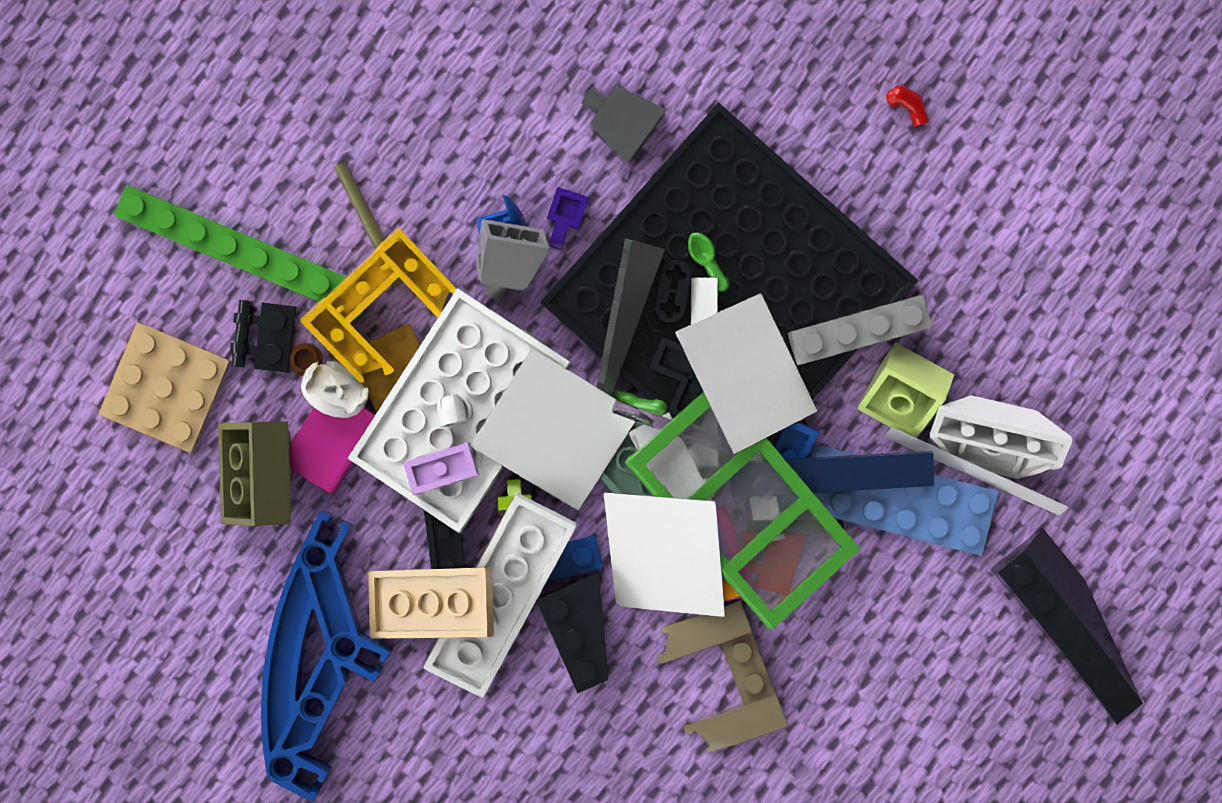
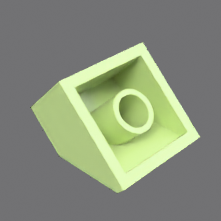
M895 342L878 368L857 409L890 428H895L917 438L938 411L939 406L946 400L954 374Z

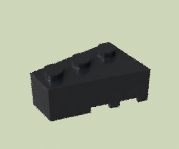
M599 570L538 596L536 600L577 694L608 680Z

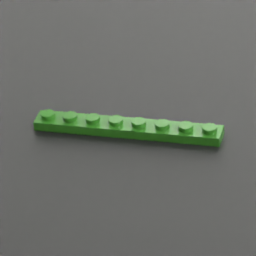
M128 185L125 186L113 215L318 302L324 297L326 298L347 278ZM364 309L356 318L362 319L366 309Z

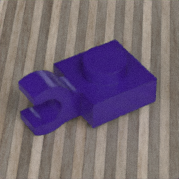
M557 187L547 216L548 221L556 223L549 241L550 247L562 250L568 229L572 228L579 231L589 197Z

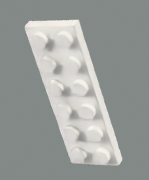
M516 492L476 567H492L494 636L438 638L423 669L483 698L574 532L576 522Z

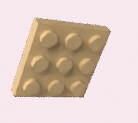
M137 322L98 415L193 453L231 360Z

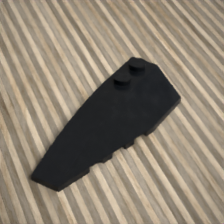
M1041 527L990 570L1113 721L1118 724L1142 705L1143 702L1085 579L1043 527Z

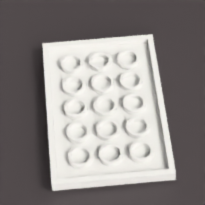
M457 288L348 459L458 533H461L504 466L472 448L479 476L412 495L403 462L467 442L471 444L532 348L568 369L571 362ZM458 394V396H461L465 407L467 422L457 426L441 428L436 399Z

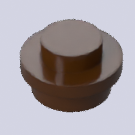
M310 343L296 345L289 355L291 369L301 376H304L305 371L313 363L319 362L318 365L323 363L321 351Z

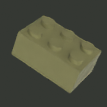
M288 421L218 423L221 524L244 526L291 524V513L293 510V503L290 498L292 469L289 464L291 434L288 430Z

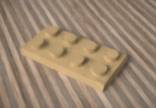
M492 567L368 571L370 639L494 636Z

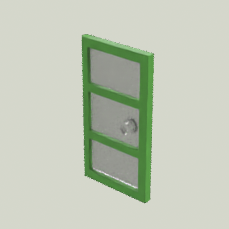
M704 392L636 453L629 456L625 462L654 497L716 502L721 574L769 630L776 628L777 625L860 550L858 545L767 438L733 454Z

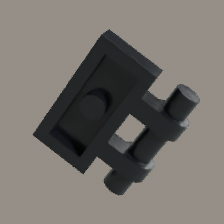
M239 300L238 313H234L233 323H236L234 343L231 342L230 353H233L231 366L244 368L247 354L255 355L254 369L289 373V355L292 350L297 307L262 302L259 316L251 315L252 301ZM250 325L259 326L257 346L247 344Z

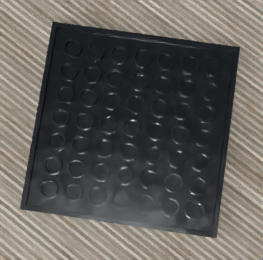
M718 102L540 303L602 358L625 239L665 249L620 374L647 399H658L667 404L665 414H667L681 381L650 369L662 337H667L680 343L675 332L691 325V280L686 309L679 321L673 324L660 321L655 313V302L660 273L663 266L671 260L684 261L690 268L691 278H710L704 266L696 263L689 253L688 240L692 233L704 234L712 241L716 250L715 260L725 278L728 277L730 287L726 292H718V312L761 293L795 365L796 362L787 333L901 301L919 280ZM674 266L672 271H666V276L671 278L670 289L676 290L679 279L685 280V274L680 272L679 266ZM669 293L668 302L660 305V310L665 311V317L672 318L673 313H679L680 311L679 307L674 305L676 294ZM857 349L796 365L812 400ZM691 424L684 430L690 437ZM779 431L766 437L772 445ZM718 436V462L724 466L737 453L733 454L731 447L725 445Z

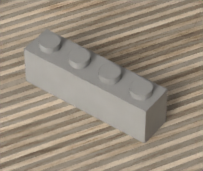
M920 295L795 330L787 334L796 365H801L932 328L924 296Z

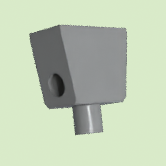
M482 219L476 268L480 282L487 285L485 289L487 296L492 299L501 300L504 298L507 288L524 290L528 287L549 250L543 229Z

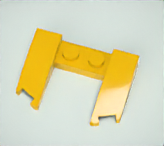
M399 228L374 249V252L326 298L321 299L300 319L301 323L360 383L364 382L363 373L379 368L383 369L384 375L391 374L394 371L389 363L350 324L398 277L437 318L442 313L448 292L455 293L457 290Z

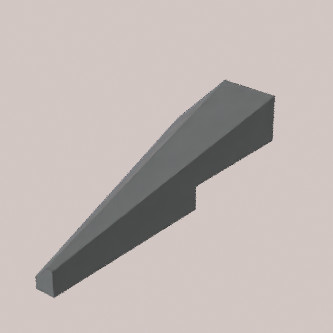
M625 239L596 387L609 396H612L665 251L663 248L630 239Z

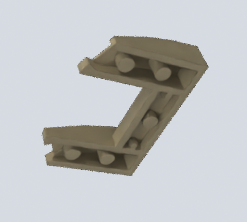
M739 598L724 603L725 617L695 614L661 627V633H667L668 635L666 654L658 653L659 664L721 644L743 701L742 704L683 726L686 733L691 735L695 731L710 744L705 749L708 753L788 726Z

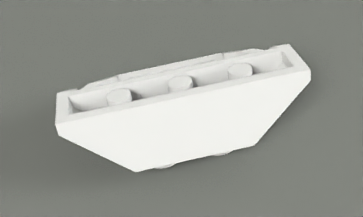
M972 395L939 406L930 431V438L937 443L941 450L995 474L1015 479L1039 474L1049 469L1062 468L1073 441L1069 434L1036 410Z

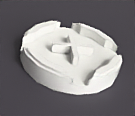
M326 361V364L318 365L319 362L313 363L305 371L301 382L303 395L311 406L333 417L349 418L357 415L364 408L368 400L369 391L367 385L364 388V385L341 363L335 361Z

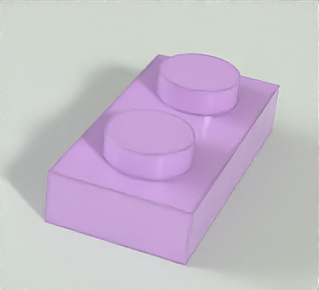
M467 442L403 462L412 495L479 476L472 447H470L471 444Z

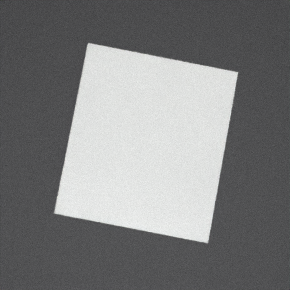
M761 293L675 332L733 454L817 412Z
M532 348L470 447L579 510L640 414Z
M604 493L616 603L621 607L725 617L716 502Z

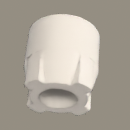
M455 394L436 399L441 428L457 426L467 422L461 396Z

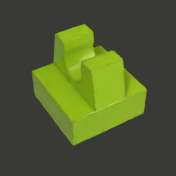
M520 479L507 480L508 496L498 497V511L500 515L505 514L516 492L523 495ZM523 495L533 501L532 495Z

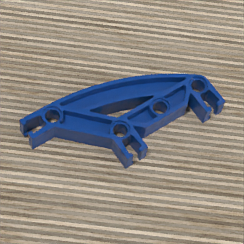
M326 510L319 512L283 587L269 634L261 695V731L266 773L274 783L311 802L315 800L323 785L317 782L315 787L310 786L297 777L298 772L301 768L316 773L320 775L317 781L323 783L332 766L303 751L311 749L317 743L349 681L346 668L375 682L384 666L378 664L377 668L374 669L359 660L358 655L364 647L381 654L379 661L385 663L393 650L392 647L376 639H370V636L361 630L338 558L354 525L342 519L339 524V528L342 530L331 545L329 542L321 540L319 536L325 521L330 522L332 514ZM313 547H320L326 553V559L323 564H316L310 558V552ZM315 612L326 648L300 696L303 658L311 621ZM341 638H350L354 642V653L346 654L340 650L339 640ZM310 698H319L323 702L324 711L322 713H315L310 710L308 705ZM288 758L293 764V771H282L278 766V759Z

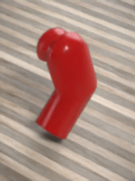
M904 85L895 86L894 89L887 92V103L891 107H898L900 105L908 109L914 128L930 123L922 97L918 93Z

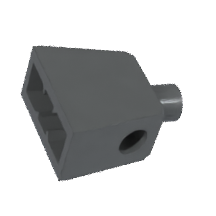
M616 86L608 98L592 87L581 102L582 105L596 114L590 123V129L628 166L666 112L661 106L619 86Z

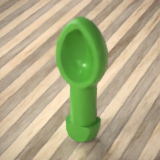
M692 233L688 240V250L691 257L696 263L704 266L710 278H718V292H726L730 287L728 277L725 278L715 260L716 250L712 241L704 234Z
M614 391L611 396L633 411L651 413L656 416H663L667 411V404L658 399H642L623 391Z

